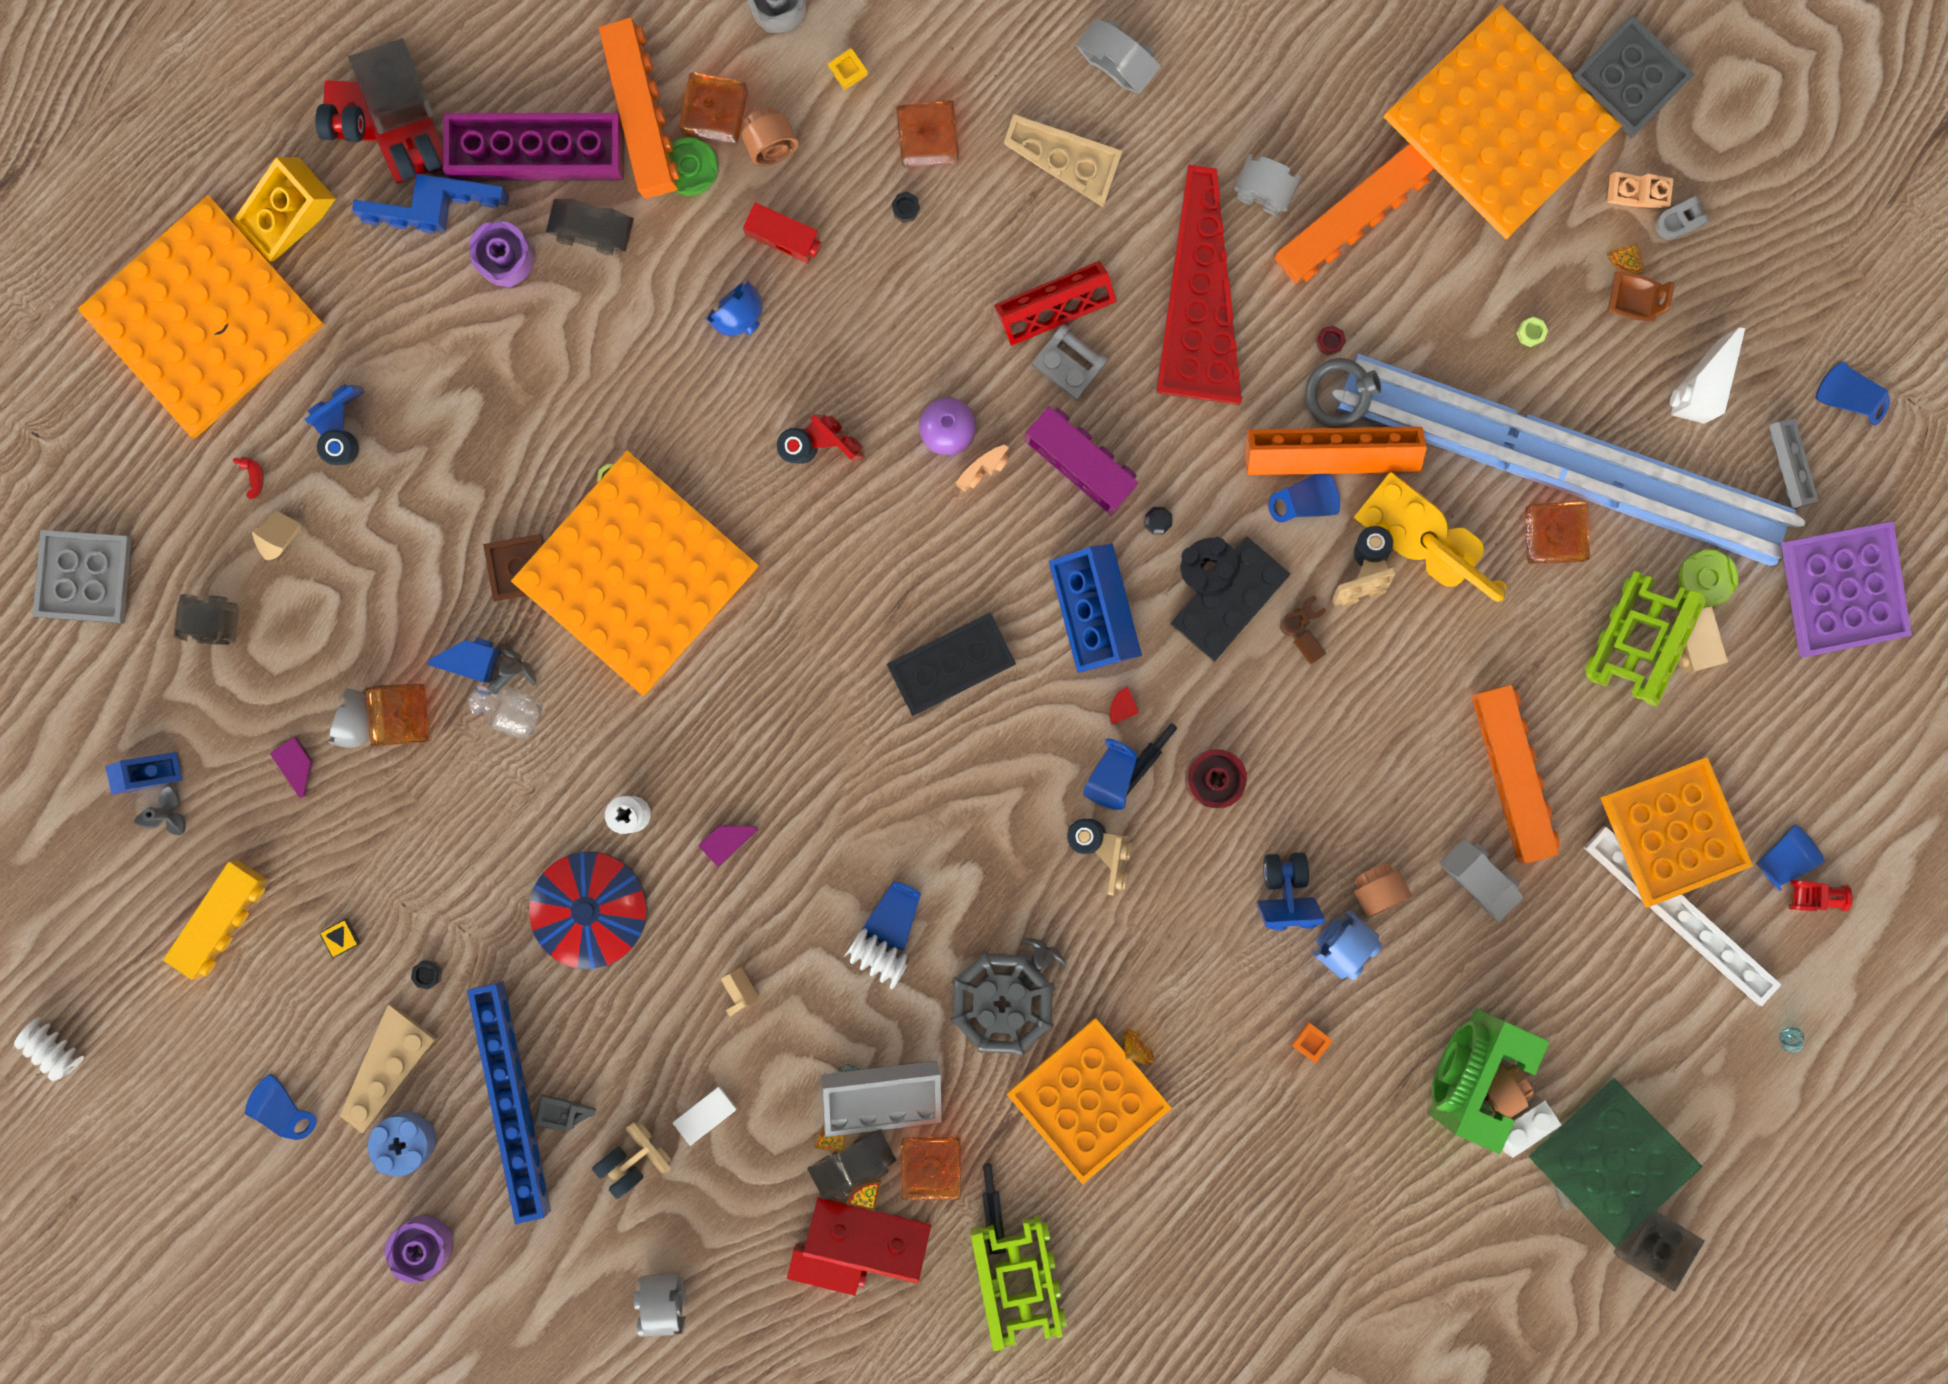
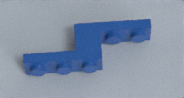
M416 174L411 208L354 199L352 211L361 218V222L378 225L379 221L388 222L391 227L398 229H407L408 225L418 227V230L422 232L435 233L436 230L445 231L450 198L457 203L469 204L471 200L478 201L485 207L498 208V205L507 206L509 194L502 186Z

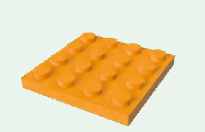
M1708 757L1600 797L1645 908L1753 866Z
M1096 1017L1006 1093L1082 1185L1172 1109L1136 1064L1127 1058L1125 1051Z

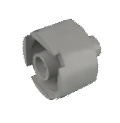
M748 0L753 19L767 33L791 31L803 22L806 17L807 0Z
M1249 154L1234 186V190L1238 194L1236 199L1247 205H1252L1253 201L1264 205L1263 211L1279 216L1281 211L1288 210L1301 176L1297 173L1294 178L1289 175L1291 168L1260 156L1258 161L1253 160L1254 155Z
M680 1273L639 1277V1291L634 1292L635 1310H640V1318L637 1322L639 1337L683 1334L686 1316H680H682L683 1307H686L683 1278L682 1276L679 1277Z

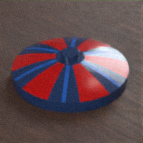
M600 852L574 853L554 862L542 873L535 884L529 905L530 924L541 947L562 964L580 969H594L607 966L629 953L639 941L644 931L648 912L644 888L634 871L621 860Z

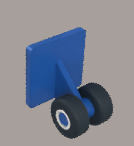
M346 384L340 386L332 392L333 399L326 403L321 401L308 410L310 415L304 419L307 424L313 425L321 435L317 442V452L320 458L328 464L346 465L354 461L358 455L359 444L357 439L351 433L344 431L343 428L344 407L365 392L361 386H347Z
M1303 852L1292 853L1289 862H1281L1278 854L1265 855L1263 872L1266 888L1271 890L1282 887L1283 899L1257 901V908L1265 927L1273 930H1284L1288 926H1300L1309 929L1325 924V917L1315 898H1293L1292 886L1294 888H1305L1309 883V866L1306 854Z

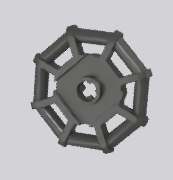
M985 951L963 973L953 978V1017L950 1019L952 1024H956L978 1048L977 1052L1013 1053L1021 1056L1047 1030H1052L1054 1026L1052 1023V997L1055 987L1027 959L1028 955L988 954ZM993 965L1016 967L1014 973L995 972ZM984 968L987 970L988 977L978 986L970 983ZM1021 970L1036 984V988L1030 989L1022 982V979L1019 977ZM965 990L973 993V1009L964 1012ZM1041 995L1040 1016L1032 1012L1033 997ZM1000 996H1005L1006 1001L1011 1002V1006H1007L1005 1010H1000L999 1006L995 1005V1001H998ZM977 1018L979 1024L987 1029L984 1037L967 1019ZM1028 1020L1036 1023V1025L1020 1039L1017 1030L1021 1028ZM992 1033H1007L1011 1035L1013 1042L989 1039Z

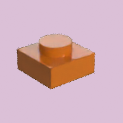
M1307 1022L1290 1045L1316 1064L1333 1040Z

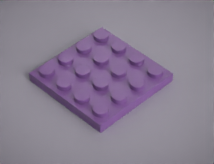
M1894 521L1781 542L1799 657H1809L1912 636Z

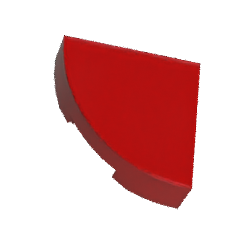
M1128 687L1118 692L1111 703L1109 715L1112 725L1139 713Z

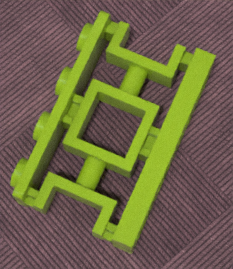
M1634 571L1632 577H1628L1623 584V596L1619 604L1616 603L1610 613L1611 622L1607 630L1604 629L1601 632L1597 642L1599 648L1595 656H1591L1587 661L1585 671L1587 672L1586 676L1591 682L1595 684L1600 683L1607 687L1612 674L1636 682L1631 692L1633 697L1658 707L1706 600L1701 592L1692 589L1687 591L1682 587L1679 588L1674 600L1652 593L1651 591L1655 584L1654 579ZM1638 595L1641 599L1652 602L1647 615L1632 610ZM1664 607L1680 612L1673 628L1670 623L1659 620ZM1637 622L1660 630L1650 653L1626 645ZM1614 648L1618 652L1628 655L1622 668L1607 663ZM1639 660L1655 665L1648 680L1645 676L1634 673Z
M1040 1215L1034 1216L1033 1219H1023L1025 1234L1004 1237L999 1240L996 1239L994 1225L987 1228H982V1225L971 1227V1239L993 1352L1004 1350L1005 1345H1016L1014 1330L1043 1325L1045 1339H1050L1051 1336L1057 1335V1338L1063 1337L1061 1328L1067 1327L1064 1309L1058 1310L1056 1299L1061 1298L1058 1280L1052 1281L1050 1270L1056 1269L1053 1251L1047 1252L1045 1241L1050 1240L1047 1222L1041 1223ZM1031 1230L1037 1231L1043 1262L1042 1267L1037 1266L1035 1255L1024 1258L1020 1256L1019 1245L1033 1243ZM985 1239H990L992 1251L1007 1248L1008 1261L995 1263L996 1276L991 1275ZM1032 1267L1036 1291L1007 1296L1003 1273ZM1042 1288H1048L1054 1324H1048L1047 1313L1031 1314L1030 1303L1044 1301ZM996 1297H1001L1003 1309L1014 1306L1019 1308L1020 1318L1006 1320L1008 1333L1003 1334Z

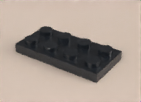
M1247 536L1234 550L1239 558L1240 570L1232 581L1233 585L1227 591L1215 596H1205L1197 592L1171 622V625L1213 662L1218 659L1290 575L1286 569Z
M991 612L887 663L912 716L1016 665Z

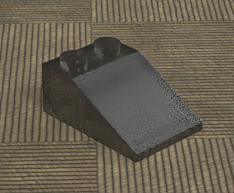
M403 38L348 56L379 134L434 116Z

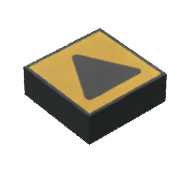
M348 918L319 932L332 959L361 944Z

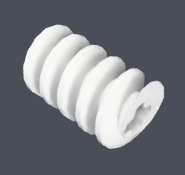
M622 796L613 799L605 811V821L608 827L619 834L638 832L649 824L651 818V810L648 803L637 796ZM630 809L632 813L629 815V820H626L627 810Z
M864 928L859 932L845 956L851 953V964L860 959V970H864L870 965V976L872 977L881 972V983L890 978V989H893L908 964H905L907 954L904 953L896 958V947L886 952L887 942L883 941L877 946V935L875 934L867 940V929Z
M40 1016L26 1025L16 1038L14 1046L17 1049L24 1048L23 1055L25 1057L32 1056L31 1062L34 1065L41 1064L39 1070L42 1073L50 1072L48 1078L51 1081H56L78 1067L83 1061L84 1056L73 1059L72 1056L76 1051L75 1048L64 1051L63 1049L68 1041L65 1039L56 1043L55 1041L59 1036L58 1032L48 1036L47 1032L51 1025L48 1023L39 1027L38 1025L42 1020Z

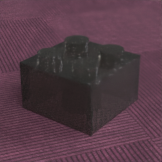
M1642 1203L1613 1253L1675 1292L1705 1240L1645 1203Z

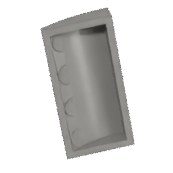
M937 1061L820 1075L825 1137L942 1123L941 1074Z

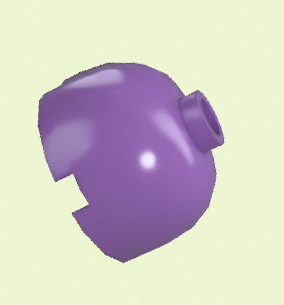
M952 397L939 398L931 402L923 410L919 420V433L924 445L933 453L955 456L964 452L972 444L976 433V419L972 410L963 401Z

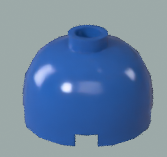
M747 279L744 284L740 283L718 302L719 310L715 312L712 309L705 317L707 322L720 334L733 337L745 332L747 335H750L760 326L757 320L762 314L763 309L761 296Z

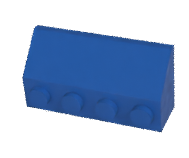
M1113 543L1088 547L1049 561L1077 673L1142 656Z

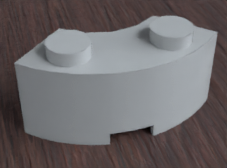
M1095 18L1075 44L1090 65L1108 74L1122 89L1140 94L1161 67L1153 58L1155 53L1151 48L1144 44L1139 45L1130 36L1122 32V28L1113 20L1105 22Z
M1463 839L1440 862V865L1459 886L1463 885L1474 896L1473 900L1500 922L1524 898L1517 889L1520 884L1509 873L1506 872L1503 875L1488 860L1489 853L1480 844L1476 843L1473 846Z

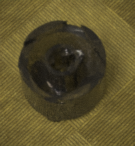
M181 594L179 601H177L173 637L178 640L187 641L188 636H191L192 639L197 640L196 643L229 645V642L235 644L239 614L238 604L227 602L228 598L221 596H209L208 601L198 600V596Z

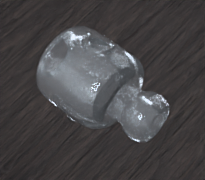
M477 686L468 704L469 710L473 713L483 712L489 715L488 724L491 729L522 741L530 739L534 734L544 706L538 697L510 686L501 688L497 695L490 693L486 687Z

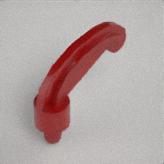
M243 456L241 459L233 458V462L239 464L240 468L248 470L252 490L247 491L246 496L249 499L258 497L263 485L262 469L258 462Z

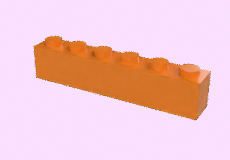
M631 17L600 26L598 28L637 189L645 199L678 190L676 180L680 179V174L676 163L671 161L670 152H673V146L669 135L664 133L663 125H666L667 121L662 107L658 108L656 98L660 97V92L656 81L651 79L650 71H653L654 68L649 53L645 54L643 44L647 43L643 27H638Z
M1409 144L1280 249L1274 259L1295 284H1298L1303 279L1307 283L1320 272L1317 268L1325 261L1330 264L1342 254L1339 250L1347 243L1352 246L1364 236L1362 230L1369 225L1374 228L1386 218L1384 212L1390 207L1396 210L1408 200L1406 194L1412 189L1418 192L1430 182L1428 176L1433 171V166Z
M1422 427L1247 430L1244 456L1247 475L1390 473L1391 471L1393 473L1421 472L1427 446Z
M1507 685L1472 694L1471 697L1517 862L1527 864L1559 855L1560 839L1557 832L1552 830L1549 819H1552V811L1548 802H1544L1542 794L1544 782L1541 775L1536 773L1534 763L1537 761L1536 753L1527 741L1526 735L1529 734V729L1525 718L1520 716L1518 707L1521 706V700L1517 690H1513L1512 685Z

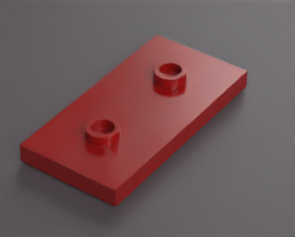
M817 1197L803 1256L918 1284L931 1224Z

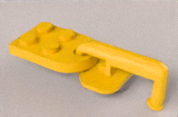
M1392 471L1353 517L1366 528L1380 526L1388 530L1393 538V549L1408 559H1425L1427 573L1442 585L1454 587L1466 578L1492 600L1500 602L1504 599L1507 588L1506 584L1501 580L1491 581L1475 568V565L1484 554L1482 541L1466 528L1448 529L1447 519L1443 512Z

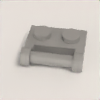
M1062 324L1032 362L1031 366L1077 401L1109 359L1103 354L1098 355L1069 332L1070 328ZM1062 341L1065 342L1093 366L1087 371L1059 349V344Z

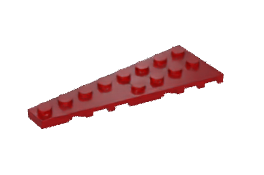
M1188 164L1156 394L1240 405L1242 402L1239 381L1240 373L1237 363V346L1234 336L1232 300L1227 272V255L1224 245V228L1221 217L1217 168Z

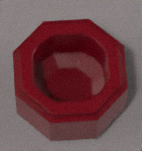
M1334 325L1323 328L1316 339L1318 350L1327 356L1339 353L1346 342L1343 330Z

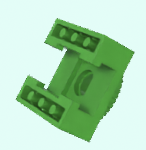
M1475 1008L1470 1021L1466 1022L1462 1027L1458 1026L1442 1054L1430 1090L1432 1092L1433 1105L1428 1115L1455 1135L1501 1155L1515 1120L1496 1111L1495 1115L1491 1113L1492 1106L1484 1101L1502 1059L1512 1063L1513 1059L1517 1060L1516 1067L1536 1075L1550 1042Z

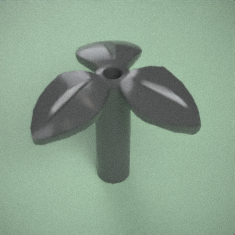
M501 647L500 651L507 656L500 664L499 675L486 688L488 693L495 696L514 675L520 672L524 673L531 684L535 686L536 678L530 664L522 662V656L517 652Z
M167 786L161 791L158 798L162 808L150 807L145 809L135 818L134 823L144 828H157L163 820H166L167 831L174 835H183L186 828L185 818L182 814L172 813V810L180 804L179 796L175 789Z
M1022 939L1021 943L1032 945L1036 948L1032 964L1039 972H1041L1042 968L1049 966L1055 959L1064 967L1067 965L1061 953L1054 947L1048 948L1045 942L1038 939ZM1025 974L1022 982L1031 988L1034 982Z

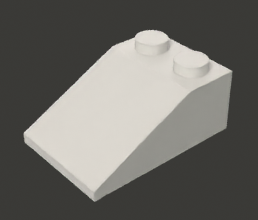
M1739 327L1718 339L1677 389L1673 391L1670 398V406H1673L1672 416L1704 424L1725 414L1745 328Z

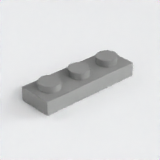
M1796 418L1770 424L1771 441L1776 448L1779 469L1783 473L1787 487L1786 494L1792 508L1819 502Z

